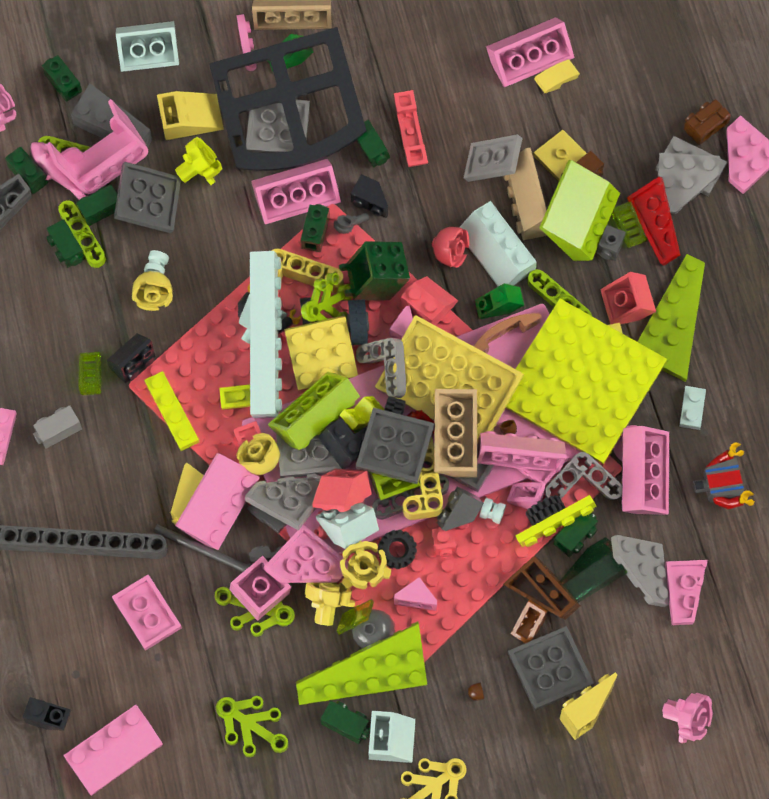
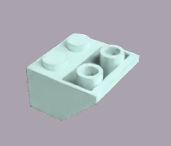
M363 503L351 506L350 510L345 512L331 509L323 510L322 513L316 515L317 521L332 542L344 549L379 531L374 508Z
M372 711L369 760L412 763L415 719L394 712Z

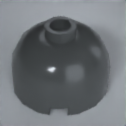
M366 610L359 614L353 622V638L362 649L379 640L382 641L395 633V623L391 616L381 610Z

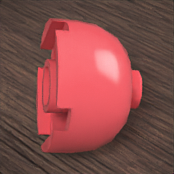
M460 227L442 229L432 241L436 259L449 267L458 268L461 266L467 254H463L465 247L469 248L468 231Z

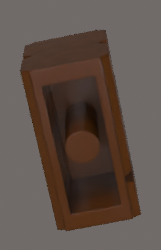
M713 100L711 103L707 101L701 106L698 113H691L685 119L684 130L698 145H701L729 123L731 114L717 100Z

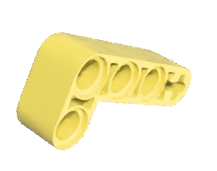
M282 249L272 250L282 260L281 269H278V277L281 280L285 276L314 286L316 279L326 280L328 273H337L339 275V283L333 285L332 293H337L338 287L344 284L343 273L338 268ZM296 265L301 266V268L297 270L293 269L292 267ZM313 272L320 273L318 276L311 275V273Z
M432 437L424 462H430L432 466L430 468L422 467L419 478L421 495L407 497L403 502V514L409 520L436 517L443 510L439 474L434 472L435 450ZM428 481H432L435 483L436 486L430 489L427 488L424 484ZM435 501L439 504V507L432 509L428 506V503ZM411 504L416 505L418 510L410 512L407 510V507Z

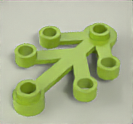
M328 273L326 280L316 279L311 301L303 304L301 308L302 317L310 322L331 319L326 318L320 313L324 310L333 318L345 315L348 322L347 313L339 312L332 305L353 298L347 297L344 294L345 290L351 289L350 284L340 285L337 293L330 296L333 285L339 283V275L337 273ZM323 291L321 302L318 303L320 293Z
M220 587L215 591V600L219 605L232 604L245 608L231 594L227 587ZM221 595L228 596L226 600H220ZM279 602L275 608H272L265 614L271 616L269 619L251 625V634L259 637L263 634L264 630L276 624L280 626L290 625L295 618L293 609ZM250 612L241 616H235L230 621L231 628L236 631L241 630L243 624L255 618ZM286 613L288 617L281 619L280 615ZM238 620L241 622V624L239 626H234L233 622ZM255 627L261 628L260 632L255 633L253 629Z
M254 696L248 700L235 702L232 698L224 697L217 702L216 712L225 721V740L227 744L235 745L239 740L238 734L234 732V718L241 724L244 741L243 753L246 757H253L256 754V747L252 742L250 730L271 743V747L275 752L282 753L287 750L288 739L285 735H274L256 723L267 720L278 722L281 719V712L278 708L244 715L239 710L251 707L254 710H260L264 705L263 699L260 696ZM255 700H260L261 704L259 706H254L253 702ZM226 705L231 707L228 712L223 711V707ZM272 712L279 714L277 718H272L270 715ZM230 735H235L236 739L234 741H229L228 737ZM278 741H282L284 745L283 747L278 748L276 747V743ZM247 747L254 749L250 754L246 753L245 750Z

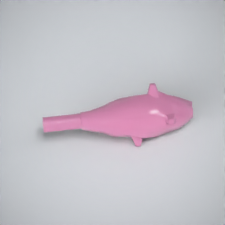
M43 142L31 144L30 152L32 158L39 168L46 173V180L53 179L70 190L78 200L86 196L54 165L47 144Z

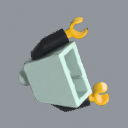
M250 284L248 285V292L238 302L239 324L247 328L241 339L249 344ZM293 309L288 317L286 312L278 310V317H281L282 328L278 330V334L284 332V329H288L293 324H298L301 321L302 315L297 318L293 317L296 313V310Z

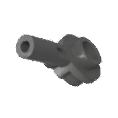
M367 213L352 217L341 215L334 221V228L342 234L350 233L354 225L368 221L369 215Z

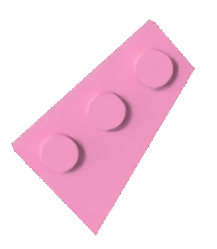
M708 560L668 561L665 563L672 625H690L694 623Z

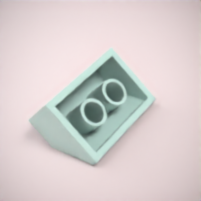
M174 21L116 28L121 72L179 65Z

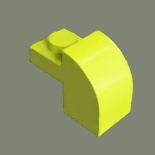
M373 396L363 397L354 409H344L339 416L356 434L368 426L373 408L384 410V408Z

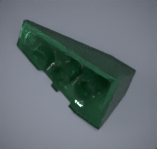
M605 537L588 547L562 577L560 582L579 603L624 576L628 571L622 563L618 564L613 558L612 542Z

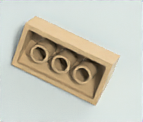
M253 0L254 30L332 28L331 0Z
M530 147L519 153L515 174L504 176V180H508L509 183L507 187L508 196L513 199L514 203L511 205L513 216H517L518 222H516L518 234L521 233L523 240L546 236L539 227L547 210Z
M435 389L434 472L452 477H477V389Z

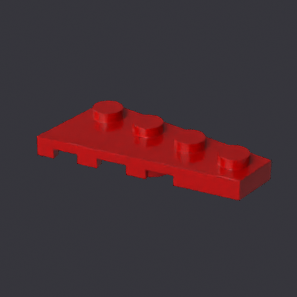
M659 176L628 196L627 199L660 264L664 266L679 257L680 251L663 178Z

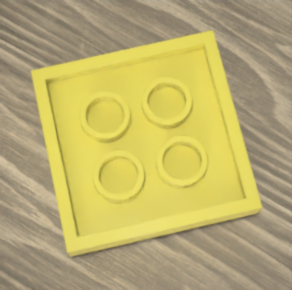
M345 315L284 329L298 390L311 387L327 372L347 378L358 376Z

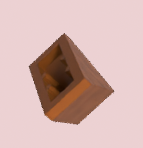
M529 599L511 635L524 643L532 641L546 620L548 611Z

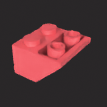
M335 468L322 475L312 503L313 508H322L324 511L337 509L339 512H345L350 510L351 506L364 502L365 498L372 495L367 471Z

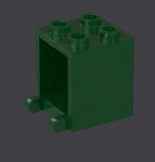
M365 241L346 264L339 265L340 271L348 272L351 289L345 290L344 294L347 297H353V300H391L410 279L402 242Z

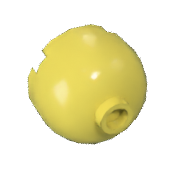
M157 271L144 272L133 283L132 299L137 302V306L141 309L156 311L159 310L158 307L165 305L167 307L172 301V285L163 273Z
M266 433L254 435V439L250 442L244 441L236 455L240 465L244 466L254 475H263L272 471L280 458L277 443L271 435Z

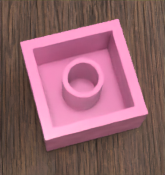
M263 556L230 583L229 589L257 621L288 596L291 590V586L288 583H279L263 569L268 563Z

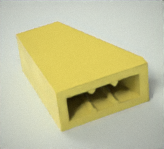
M188 463L184 465L171 509L172 522L175 525L204 476Z

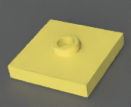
M561 130L537 149L533 156L560 181L561 174L568 160L577 162L587 153L564 130Z

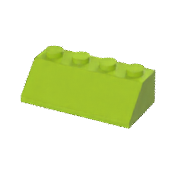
M327 372L269 422L268 426L290 447L298 450L303 449L309 445L311 439L321 434L328 424L336 421L344 409L352 407L360 395L347 377Z

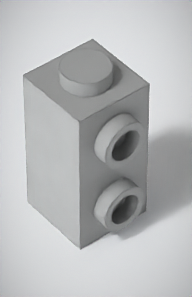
M70 405L59 408L55 411V414L43 417L33 425L36 431L33 435L37 443H42L45 449L82 430L81 424Z

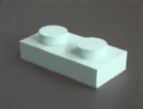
M685 386L679 427L700 430L706 389Z

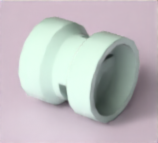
M150 251L148 256L149 263L145 265L144 272L157 271L164 274V266L167 265L169 256L161 251Z
M486 498L479 517L483 519L489 518L494 523L500 524L506 504H497L492 499Z

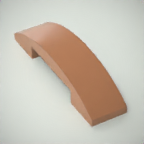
M530 313L508 318L485 332L474 347L487 354L490 342L517 327L524 333L541 322L542 316L540 313Z

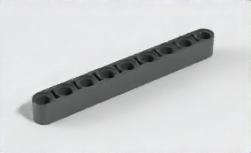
M0 525V550L161 559L168 552L166 540L158 534ZM9 535H15L14 540L6 541ZM31 536H36V537H37L34 542H32V543L27 542V539H28L29 537H31ZM50 538H58L54 544L48 543ZM71 539H78L77 544L69 545ZM91 541H100L97 546H90ZM112 542H121L118 547H111ZM135 542L142 544L138 549L131 548ZM160 543L163 545L159 550L152 549L155 544Z

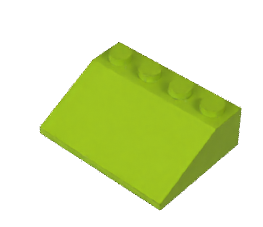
M568 160L539 228L573 261H592L620 192L607 180L578 163Z

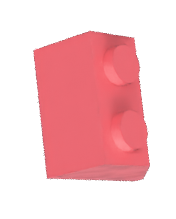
M629 272L600 289L610 324L620 323L621 325L639 321L656 312L646 275Z
M427 276L413 282L401 295L402 308L410 305L413 316L417 315L435 326L458 302L456 298Z

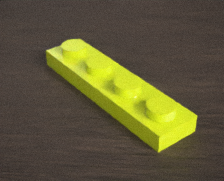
M162 371L145 379V384L180 451L199 443V439L164 372Z
M589 495L515 536L522 547L532 546L537 543L538 538L554 534L560 526L563 525L565 527L572 524L575 518L580 515H589L594 511L593 508L597 506Z

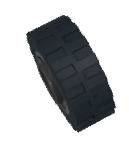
M365 299L348 300L349 314H347L348 331L351 334V345L367 344L369 321Z

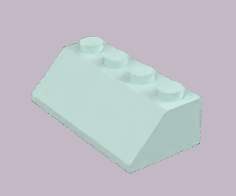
M491 201L475 210L460 226V228L468 231L469 249L497 286L504 283L514 286L528 277L531 271L536 270V260Z

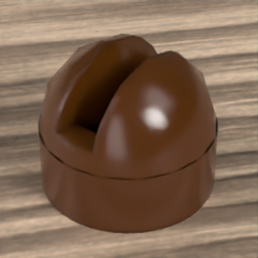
M507 420L499 425L503 435L508 433L516 434L517 432L514 420Z
M481 682L472 684L468 689V695L474 701L484 699Z

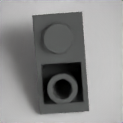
M457 486L455 491L450 493L448 503L437 517L438 521L436 523L442 530L447 531L473 522L484 503L478 496Z

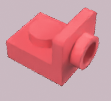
M256 421L233 430L234 437L231 440L235 450L239 449L244 441L250 442L254 439V435L261 433Z
M441 528L431 529L435 555L448 557L456 553L453 529L447 531Z

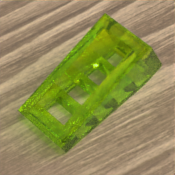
M627 202L614 207L612 216L619 230L626 232L624 241L627 247L630 248L647 241L632 203ZM628 219H631V220H632V221H629V222H627V223H623V221H625V220H628ZM635 226V228L632 229V230H629V231L626 230V229H628V228H630V227ZM636 233L639 234V236L631 239L629 238V236L634 235Z
M100 352L80 353L78 387L81 395L101 393ZM88 361H95V363H86V364H85V362H88Z

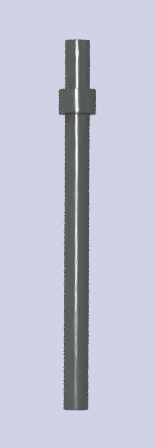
M159 524L155 527L154 532L239 571L244 572L252 565L250 563H242Z

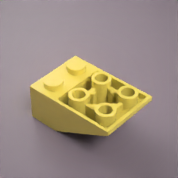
M175 91L157 95L166 140L224 130L217 94Z
M616 672L611 676L609 674L604 675L598 680V685L593 688L591 686L585 688L580 693L582 696L576 700L571 698L563 704L564 708L561 710L560 720L574 740L593 728L614 687L617 678Z

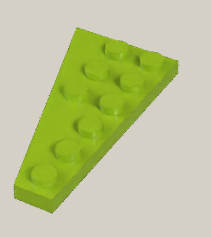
M688 254L685 256L659 302L656 312L653 313L637 341L665 357L667 362L662 370L686 382L705 266V262Z
M417 621L411 624L410 627L402 631L399 630L393 633L394 635L351 654L350 657L342 661L339 660L333 663L332 666L322 671L318 670L296 681L299 705L427 685L419 622Z

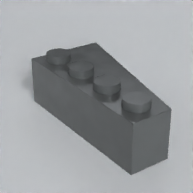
M90 83L71 113L74 126L105 138L113 132L110 127V120L114 116L108 103L110 98ZM116 104L128 116L148 148L152 142L150 129Z
M20 174L0 185V230L32 198L30 188Z

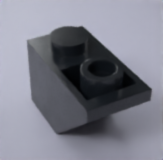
M361 174L350 193L351 202L358 208H365L371 211L375 216L387 218L388 205L380 183Z
M30 697L23 714V719L26 724L39 728L64 731L71 709Z

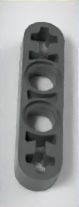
M439 474L440 483H445L443 484V489H441L442 495H444L449 489V480L444 475ZM428 481L424 484L427 488H429L427 486L428 484H430V488L436 486L435 483L432 481ZM420 486L383 500L377 499L374 501L372 508H374L376 518L382 520L403 512V506L397 505L395 499L398 496L405 498L415 496L414 492ZM389 500L392 501V506L394 508L393 510H391V506H389ZM379 505L386 507L385 513L377 511ZM409 505L407 510L416 507V505Z

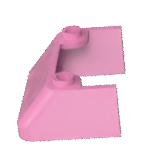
M111 99L108 101L114 115L110 120V127L113 130L111 134L83 153L78 148H68L60 153L50 142L47 144L54 165L85 194L96 192L121 175L124 162L136 164L148 154V148L128 116Z

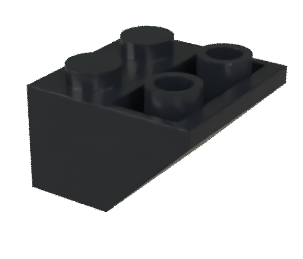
M136 333L107 359L109 368L125 384L129 380H134L139 375V371L144 367L150 366L156 357L152 341Z

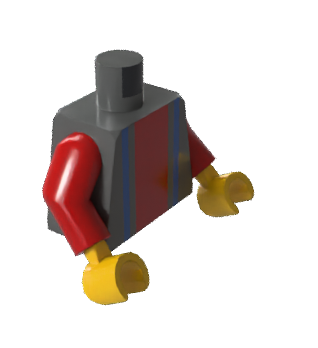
M739 443L731 444L730 450L721 453L706 466L703 472V480L693 481L695 493L706 492L709 502H714L716 505L726 509L740 507L744 503L752 506L755 502L752 499L747 500L749 496L754 494L747 490L744 491L737 458H734V455L739 457L744 455L743 450L736 453V448L741 446Z

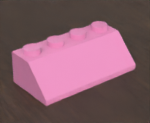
M556 17L486 46L491 64L504 87L540 73L558 63L575 58L565 23Z
M328 159L251 181L264 224L306 213L310 204H321L326 207L341 202L333 168Z
M645 426L623 428L622 511L633 514L668 515L669 432Z
M492 431L480 433L478 438L477 464L560 472L566 460L565 443L556 438L544 440L538 439L536 436L517 437L516 434L512 433L498 435Z
M217 453L175 526L205 546L219 550L246 502L245 495L260 477L250 473L244 466Z
M134 705L63 756L92 796L161 747L163 743L138 706Z

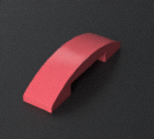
M411 90L394 93L398 124L408 167L428 164L417 116L414 92Z

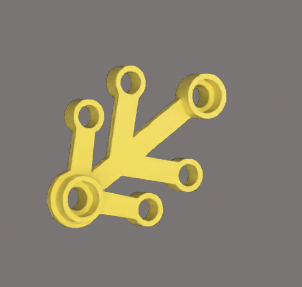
M424 758L418 764V768L422 773H427L430 770L444 773L437 778L415 775L409 771L401 775V782L405 786L412 784L426 785L409 799H424L431 793L432 799H440L442 785L449 780V794L446 795L445 799L449 797L458 799V780L465 776L466 765L457 758L451 759L447 763L432 762ZM423 762L429 764V767L427 769H423L421 767V764ZM453 767H458L460 771L458 773H453L451 769ZM409 775L411 776L412 780L410 782H405L403 779L404 776Z

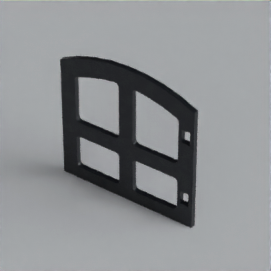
M338 27L209 63L237 169L274 171L304 166L339 152L367 132ZM322 44L328 46L333 64L332 71L295 82L290 81L284 60L285 55ZM266 60L270 61L276 86L234 98L227 75L228 72ZM226 81L228 90L221 91L219 82ZM331 87H339L348 124L331 136L313 145H308L297 108L296 98ZM281 103L294 146L293 150L278 153L248 152L239 115L247 111ZM241 136L243 145L236 148L234 137Z

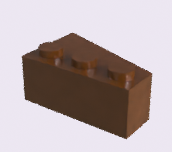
M533 556L503 584L564 620L581 606L548 567L536 556Z

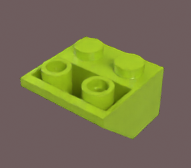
M369 472L374 491L380 500L420 486L419 481L418 484Z

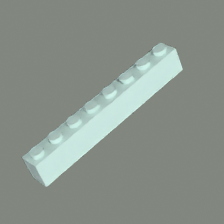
M275 251L250 252V415L253 418H273L279 415V411H282V400L279 399V391L282 390V380L278 377V370H282L281 358H278V350L282 349L281 338H278V330L282 328L281 317H278V310H281V297H278V289H281V278L278 277V269H281V258L278 257Z

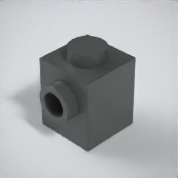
M607 225L598 245L597 254L604 259L616 261L626 232Z

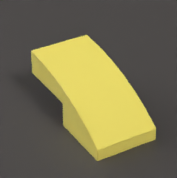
M568 59L535 76L534 80L544 93L560 89L563 83L577 79L580 73Z

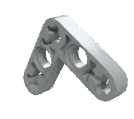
M387 338L360 345L356 351L357 361L359 363L371 364L384 360L387 395L393 398H402L406 393L403 342L397 338ZM379 346L381 347V354H380V356L378 355V348H379ZM396 363V366H397V367H396V372L394 373V372H393V366H394V364Z
M579 452L546 486L544 491L545 498L548 499L551 494L549 489L550 487L554 489L559 485L556 482L558 479L560 484L566 487L565 490L561 487L557 492L562 499L583 476L603 496L609 500H615L622 495V485L588 453ZM585 457V464L589 467L593 464L595 467L586 474L584 471L588 468L584 465L578 466L579 460L577 458ZM599 470L602 472V481L596 482L592 479L593 471ZM569 471L573 474L574 479L571 483H566L563 480L562 475L564 472ZM608 478L610 481L607 484L611 487L614 485L617 487V495H610L608 493L610 489L606 485L603 488L600 485Z

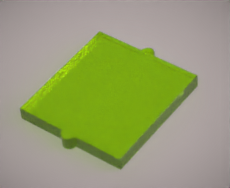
M371 599L361 605H357L355 608L343 613L337 633L340 635L368 621L374 604L373 600Z

